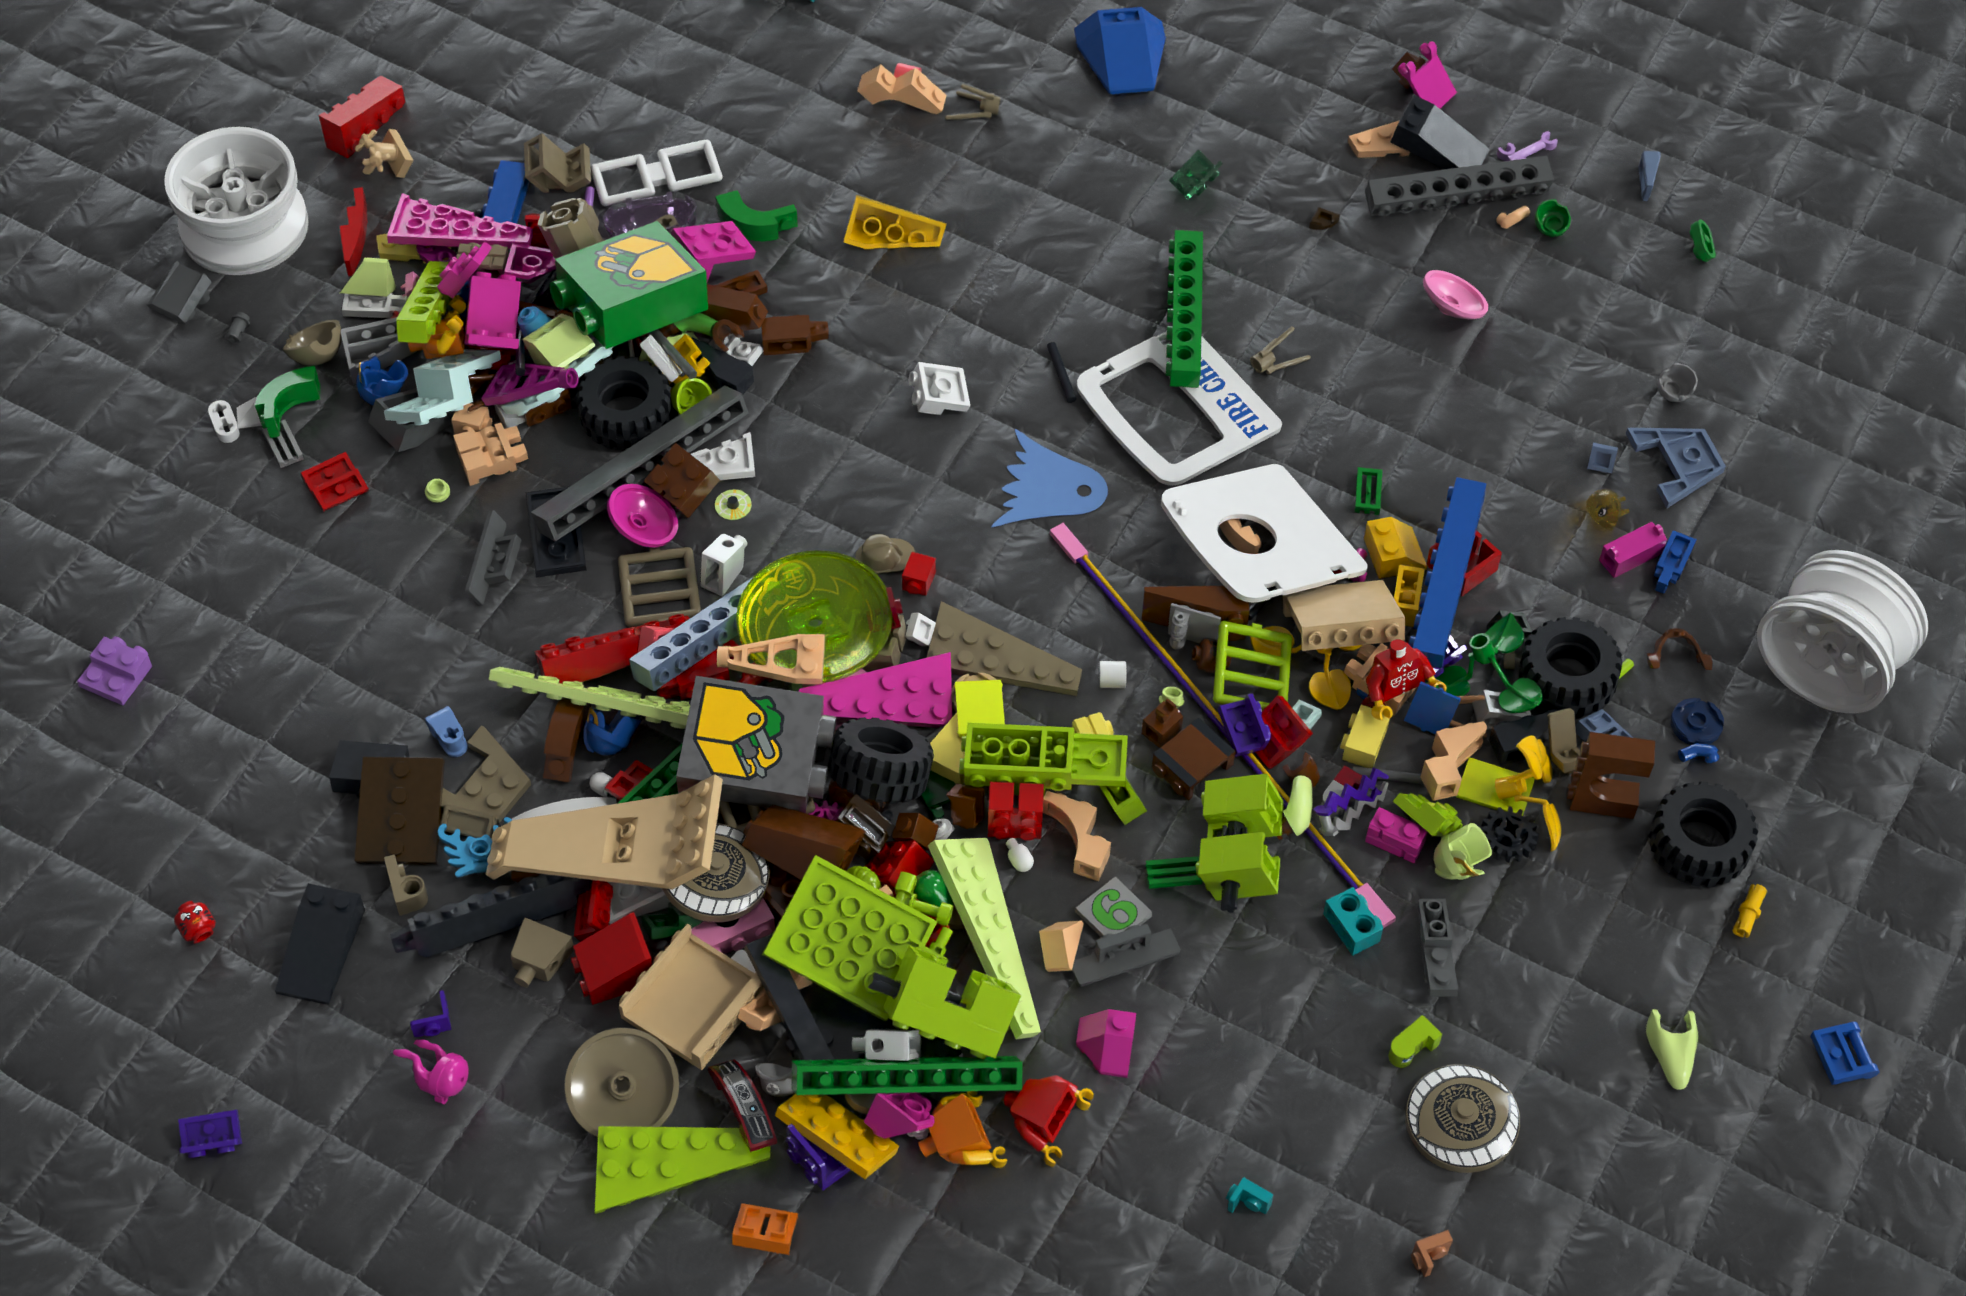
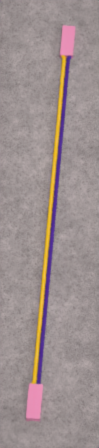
M1062 523L1050 529L1052 538L1073 563L1076 564L1078 562L1228 739L1219 713L1088 559V551L1068 527ZM1252 753L1241 755L1257 775L1268 774L1283 799V806L1286 809L1290 800L1289 796ZM1310 822L1309 827L1305 830L1306 834L1348 884L1354 887L1359 895L1361 894L1365 897L1369 910L1373 915L1379 917L1383 928L1395 922L1396 916L1368 883L1363 884L1359 881Z

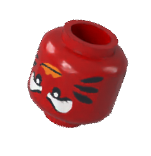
M188 901L178 908L179 912L174 918V923L186 941L200 943L212 936L216 921L204 903Z

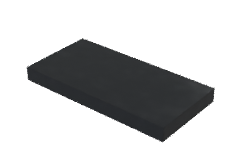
M570 486L525 492L536 578L587 571L581 525L557 541H553L539 533L531 514L533 510Z

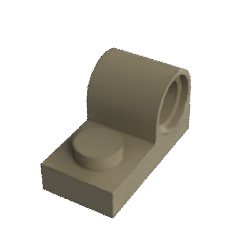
M395 854L384 857L399 916L422 909L428 902V894L423 879L416 875L406 876L403 863L397 864ZM413 891H418V892L415 893V894H412V895L409 894V893H411V892H413Z

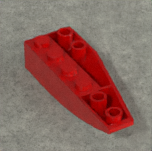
M676 614L670 616L668 620L650 621L641 626L629 627L618 631L581 639L580 636L570 637L563 644L556 646L555 643L542 645L540 650L534 651L542 676L557 677L561 684L564 681L583 682L630 665L629 659L638 653L642 626L675 629L690 618L684 616V614Z

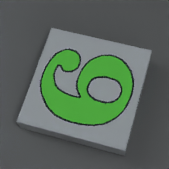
M1116 876L1075 909V913L1100 937L1109 933L1117 934L1123 932L1133 925L1141 926L1152 917V911Z

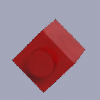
M911 552L902 574V590L908 591L911 594L927 596L936 573V558Z

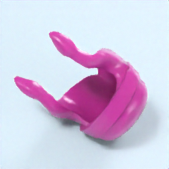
M415 1040L414 1042L420 1048L435 1051L437 1063L432 1071H427L424 1068L417 1054L407 1049L394 1050V1055L413 1061V1073L417 1086L420 1090L434 1096L436 1102L445 1104L448 1101V1097L457 1095L467 1082L469 1067L466 1060L455 1053L446 1054L437 1044L430 1043L427 1040Z

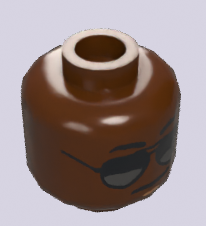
M1204 638L1199 645L1194 646L1192 660L1196 661L1198 670L1215 673L1217 640ZM1227 656L1226 669L1229 668L1232 657Z

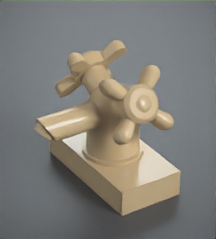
M388 129L382 143H375L371 140L377 134L375 130H371L369 134H362L359 141L360 144L355 147V150L359 152L363 147H366L370 152V158L364 159L362 162L365 165L363 173L369 175L375 167H377L379 172H382V161H387L395 176L404 178L413 159L398 131Z

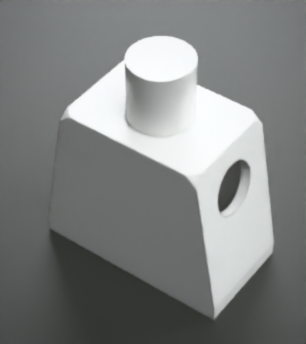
M721 534L702 552V588L723 597L744 566V548L747 546V541L744 537L736 535L733 538L726 534Z

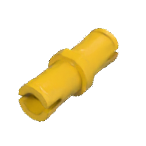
M1754 884L1750 885L1745 902L1740 904V914L1732 930L1735 935L1739 937H1744L1745 935L1746 938L1750 936L1755 919L1760 917V907L1767 893V889L1759 884H1756V886Z

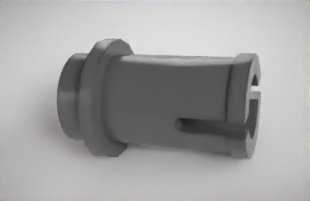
M237 312L231 317L232 323L225 335L226 340L230 343L239 344L245 328L250 326V318L243 312Z

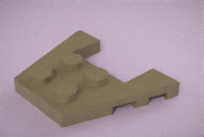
M481 725L467 744L468 748L486 757V759L456 795L443 788L441 810L444 811L445 804L498 815L497 823H500L531 786V781L489 731Z

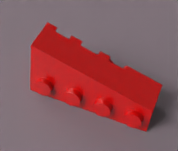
M379 76L362 87L358 95L353 93L347 97V102L344 104L337 103L334 105L330 113L323 112L320 114L319 119L326 148L349 158L356 152L355 147L360 144L359 141L362 134H369L371 130L377 131L397 110L403 107L405 97L402 86L383 76Z

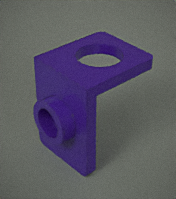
M444 990L439 991L443 1014L411 1021L410 1026L414 1037L436 1036L440 1032L452 1030Z

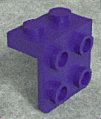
M792 1124L786 1127L787 1154L795 1164L800 1163L805 1169L804 1174L811 1184L815 1185L817 1183L822 1190H825L850 1171L848 1167L802 1136Z

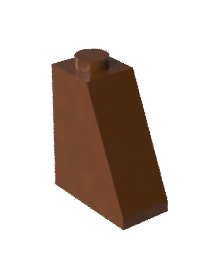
M707 284L708 310L700 312L717 321L730 320L745 331L760 329L768 310L756 294Z

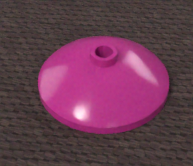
M625 484L616 488L608 499L607 510L611 522L618 532L631 542L646 547H661L668 544L676 535L678 530L676 513L670 503L653 489L638 484Z

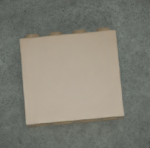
M1383 580L1319 586L1283 596V614L1285 617H1293L1301 633L1302 651L1386 643L1396 639L1405 641V616Z
M687 923L682 931L678 930L673 935L671 944L667 949L657 954L651 968L641 973L637 979L636 986L631 992L628 991L622 996L619 1002L621 1019L638 1030L652 1035L666 1048L700 1070H703L742 1022V1020L737 1018L740 1009L749 1004L764 987L757 973H753L693 935L691 925Z

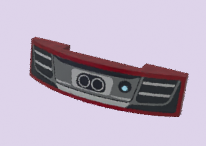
M735 1059L709 1066L708 1072L718 1091L722 1090L740 1124V1133L749 1151L752 1152L777 1144V1138L766 1108L744 1068Z

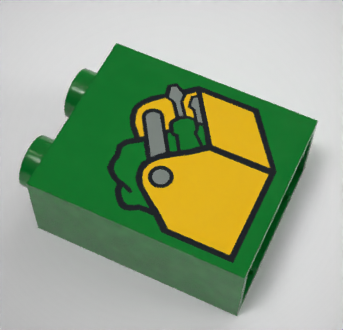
M658 221L555 259L557 280L550 282V292L553 301L561 310L568 307L573 313L579 331L585 336L592 333L605 349L708 310L706 270Z

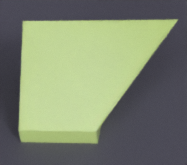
M364 257L362 264L340 293L386 297L390 295V293L395 291L396 285L388 259Z

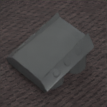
M176 260L147 306L185 325L187 321L195 316V307L206 304L209 301L208 287L211 281L204 273L201 274Z

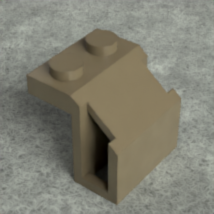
M543 133L524 143L525 178L542 192H549V189H563L566 192H574L591 183L590 150L584 143L567 153L562 151ZM539 143V150H537L533 145Z

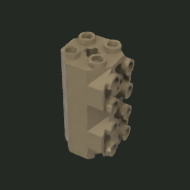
M571 198L557 202L551 206L552 210L550 213L547 214L544 211L540 214L538 226L554 259L605 241L598 231L599 220L593 207L581 198Z

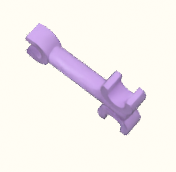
M1547 131L1541 135V140L1515 152V146L1512 143H1508L1507 152L1500 147L1498 148L1497 156L1503 161L1525 159V157L1542 149H1555L1558 140L1548 141L1550 132Z

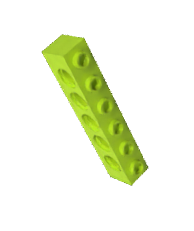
M428 262L396 319L398 342L427 344L431 335L435 334L436 326L440 325L441 317L445 315L446 307L451 301L450 296L442 294L437 288L442 280L439 275L449 262Z

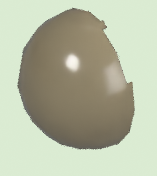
M338 320L323 321L304 328L294 335H289L290 338L286 340L287 343L283 347V351L290 359L304 366H317L330 361L338 353L342 343L340 322Z

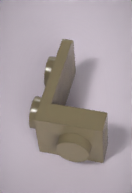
M1568 708L1547 715L1551 761L1563 773H1572L1575 770L1577 756H1580V750L1576 744L1574 711Z

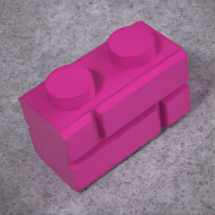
M1379 807L1368 827L1365 842L1415 863L1425 844L1428 831L1419 824Z

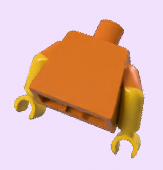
M456 295L450 301L449 305L454 310L452 312L449 311L446 317L441 320L440 325L436 326L435 334L431 335L428 343H408L410 352L423 350L426 359L464 353V323L458 314L465 311L466 303L459 295Z
M967 1091L966 1094L961 1092L943 1097L932 1113L935 1122L933 1127H929L931 1135L918 1142L920 1150L925 1157L938 1151L942 1158L953 1164L988 1165L991 1162L996 1168H1002L1006 1165L1007 1159H998L996 1155H1003L1006 1150L1003 1147L998 1146L992 1153L989 1152V1149L992 1147L975 1109L981 1105L982 1095L973 1097L977 1094V1091Z

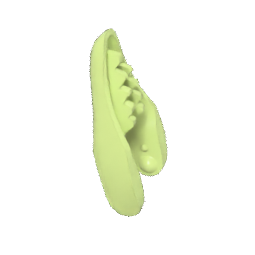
M1653 1009L1646 1026L1649 1044L1657 1056L1670 1085L1674 1089H1684L1692 1073L1698 1043L1695 1014L1693 1011H1687V1014L1684 1016L1687 1032L1682 1034L1670 1033L1661 1028V1015L1657 1009Z

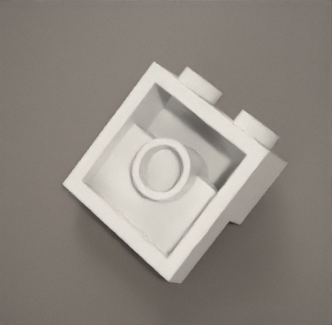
M918 362L915 369L910 372L908 382L910 386H914L912 403L917 405L918 412L941 415L944 409L968 411L970 401L963 368Z

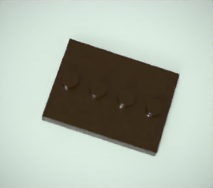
M363 757L354 860L356 863L385 864L384 857L395 854L397 864L437 865L439 848L438 829L441 820L445 763L443 758Z

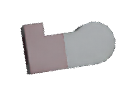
M1344 765L1324 791L1321 805L1325 804L1330 791L1341 797L1345 783L1358 790L1362 775ZM1337 806V812H1333L1330 818H1334V816L1339 817L1344 809Z

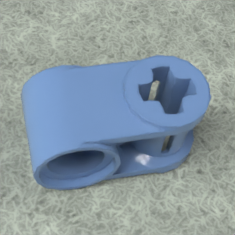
M449 706L424 718L431 734L438 740L448 756L459 757L467 751L468 744L464 738L463 729Z

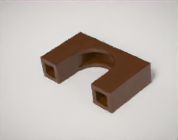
M1590 732L1587 742L1582 741L1580 756H1577L1575 770L1572 771L1571 784L1567 786L1566 799L1570 800V810L1634 819L1639 806L1640 783L1609 779L1601 775L1625 774L1649 778L1655 761V741Z

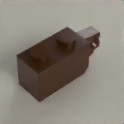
M809 315L767 317L761 325L764 356L807 353L811 349V342L829 339L828 322L809 321Z

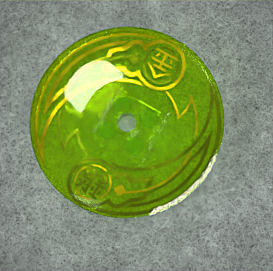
M819 550L787 555L761 569L745 587L740 597L736 614L738 635L742 645L796 634H825L823 683L845 678L868 665L887 642L893 620L886 586L870 567L848 555ZM817 619L822 621V624L813 627L809 625V622ZM790 649L775 654L774 663L777 666L784 668H794L796 666L797 652ZM767 652L749 654L750 658L757 665L767 664Z

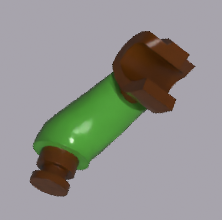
M702 313L658 329L666 338L670 337L673 333L676 335L679 331L682 333L694 331L713 337L715 343L724 352L729 350L724 343L725 337L733 334L737 338H744V332L737 324L726 319L717 321Z

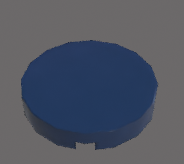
M1700 698L1685 699L1678 703L1671 715L1670 725L1674 734L1681 741L1689 745L1696 743L1710 745L1718 740L1723 731L1724 718L1721 711L1713 703L1700 701Z

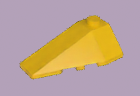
M856 195L843 243L864 249L940 247L946 223Z

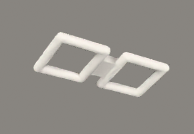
M706 139L660 149L657 153L660 162L646 164L644 156L641 154L592 164L590 170L601 204L603 206H610L651 197L655 194L654 187L665 184L668 185L670 191H678L721 181L723 176L711 142ZM704 150L712 174L676 181L668 157ZM637 164L644 188L608 196L601 172Z

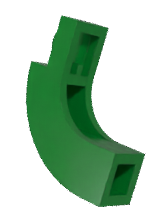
M738 190L715 196L717 214L721 222L733 221L747 240H778V232L798 227L797 210L794 204L771 211H756L743 203Z
M315 366L299 368L284 373L270 381L258 394L255 408L263 429L267 428L270 438L280 436L281 418L289 408L303 402L320 400L321 384Z

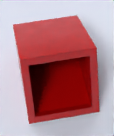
M634 912L627 914L573 946L575 957L571 958L575 973L581 972L583 980L579 981L580 988L584 997L589 995L592 1005L624 995L628 991L631 992L636 986L637 979L641 973L648 971L652 966L651 956Z

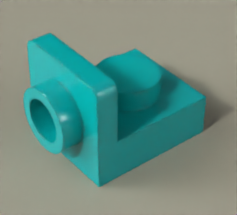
M1243 1177L1239 1185H1232L1226 1196V1199L1229 1200L1227 1210L1233 1213L1241 1200L1250 1210L1254 1212L1260 1211L1266 1215L1272 1205L1274 1194Z

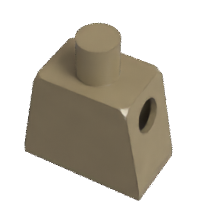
M525 918L511 952L513 968L518 970L514 981L525 988L530 985L534 977L543 981H549L574 951L572 936Z

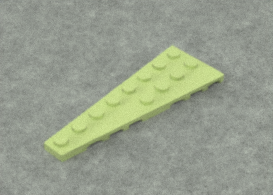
M504 667L490 669L489 680L496 681L497 686L513 688V686L522 687L521 691L525 693L537 694V691L547 693V698L561 700L562 697L571 699V703L576 705L591 703L595 704L598 710H621L620 714L624 716L636 717V714L646 716L645 720L649 722L661 723V720L671 722L670 726L686 728L690 704L686 701H671L669 704L666 703L664 697L645 696V699H642L641 693L600 685L599 688H584L583 682L564 681L561 684L557 677L538 676V679H535V674Z
M988 839L934 840L928 845V848L986 975L1010 983L1021 995L1009 1024L1015 1038L1022 1039L1036 1036L1041 1030Z

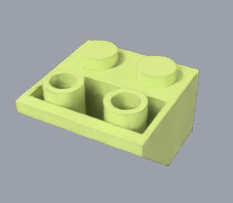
M562 313L522 339L535 364L564 367L565 369L570 366L569 363L588 355L589 350L596 346L588 335L585 336L579 331L572 317Z

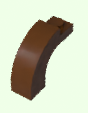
M565 697L559 700L547 733L544 748L546 758L543 778L564 782L571 781L577 741L587 720L591 703L576 705L571 703V699Z

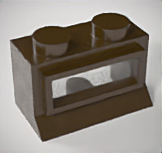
M857 793L840 807L832 819L833 821L859 827L866 831L856 853L867 861L880 852L895 828L892 823L864 799L860 798Z

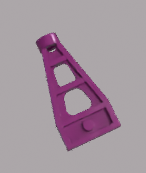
M525 363V375L523 376H528L522 387L514 389L522 376L516 375L515 364L502 365L481 399L486 406L502 405L556 388H575L578 384V374L573 368L565 369L564 367ZM541 376H546L544 381L538 382Z

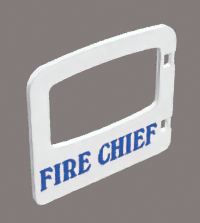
M1166 330V332L1108 359L1105 363L1084 371L1077 380V391L1111 435L1145 470L1160 483L1179 485L1277 434L1281 430L1282 422L1201 336L1199 388H1180L1205 414L1223 439L1177 464H1171L1166 461L1130 426L1100 388L1102 384L1145 362L1155 364L1166 373V361L1170 362V358H1166L1167 343L1163 345L1160 342L1166 338ZM1108 367L1112 370L1105 375L1100 372Z

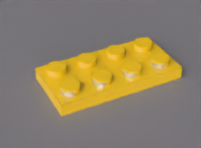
M795 1094L780 1105L775 1114L778 1119L787 1125L792 1124L802 1136L863 1179L868 1178L896 1155L899 1145L889 1138L875 1135L872 1129L864 1123V1120L828 1095L820 1097L819 1095Z

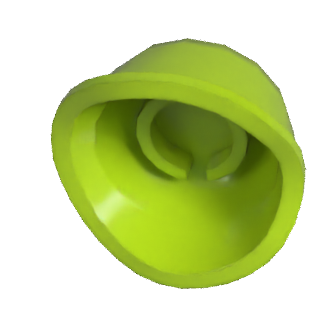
M686 378L675 384L671 390L672 407L680 415L711 395L712 391L705 381L698 378Z

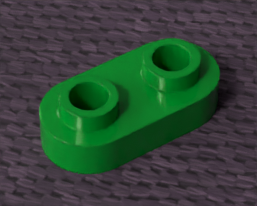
M1701 219L1691 224L1689 233L1694 241L1695 248H1693V252L1698 260L1708 262L1716 257L1711 231L1708 225Z

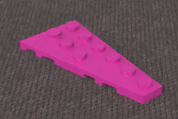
M403 193L387 234V240L390 244L459 247L460 243L469 244L473 242L482 245L486 242L490 246L498 244L508 247V249H511L512 243L530 246L533 238V230L530 227L508 221L503 223L494 222L493 217L486 215L483 218L474 216V212L444 204L438 206L430 205L428 200L422 198L415 201L410 199L409 195Z
M951 652L801 688L797 692L824 696L823 715L836 716V720L839 721L857 720L863 717L871 719L873 717L885 721L886 719L892 720L894 723H902L907 726L944 727L952 718Z

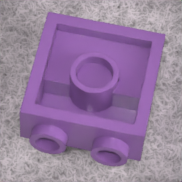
M116 636L112 639L103 637L90 654L92 662L77 682L79 687L124 705L152 668L148 652L140 646L130 648L121 638Z

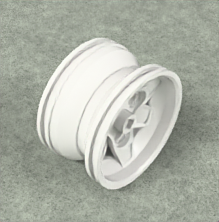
M248 127L216 129L199 135L186 143L170 160L165 172L166 193L172 209L178 215V230L184 249L191 259L203 268L226 275H248L262 272L288 259L300 247L306 236L308 214L304 199L297 189L298 180L294 160L287 146L277 137L265 131ZM195 211H203L202 213H199V214H196V213H195Z
M1829 550L1811 556L1801 566L1792 580L1788 597L1775 602L1761 619L1757 629V642L1761 655L1770 670L1791 691L1813 704L1831 711L1862 713L1875 708L1882 702L1894 684L1895 670L1910 661L1923 645L1928 634V619L1917 594L1890 568L1872 558L1855 552Z

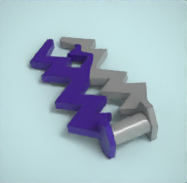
M1373 767L1369 778L1366 775H1362L1358 790L1345 783L1341 797L1330 791L1325 804L1313 808L1321 822L1322 827L1319 828V831L1324 836H1335L1339 833L1338 830H1350L1352 818L1359 820L1364 804L1376 808L1377 800L1383 802L1388 783L1383 782L1379 790L1375 785L1378 777L1388 779L1389 776ZM1369 788L1372 789L1370 797L1367 796ZM1350 797L1355 799L1354 809L1348 807ZM1337 806L1345 810L1343 820L1334 816L1332 824L1330 815L1333 812L1336 813Z

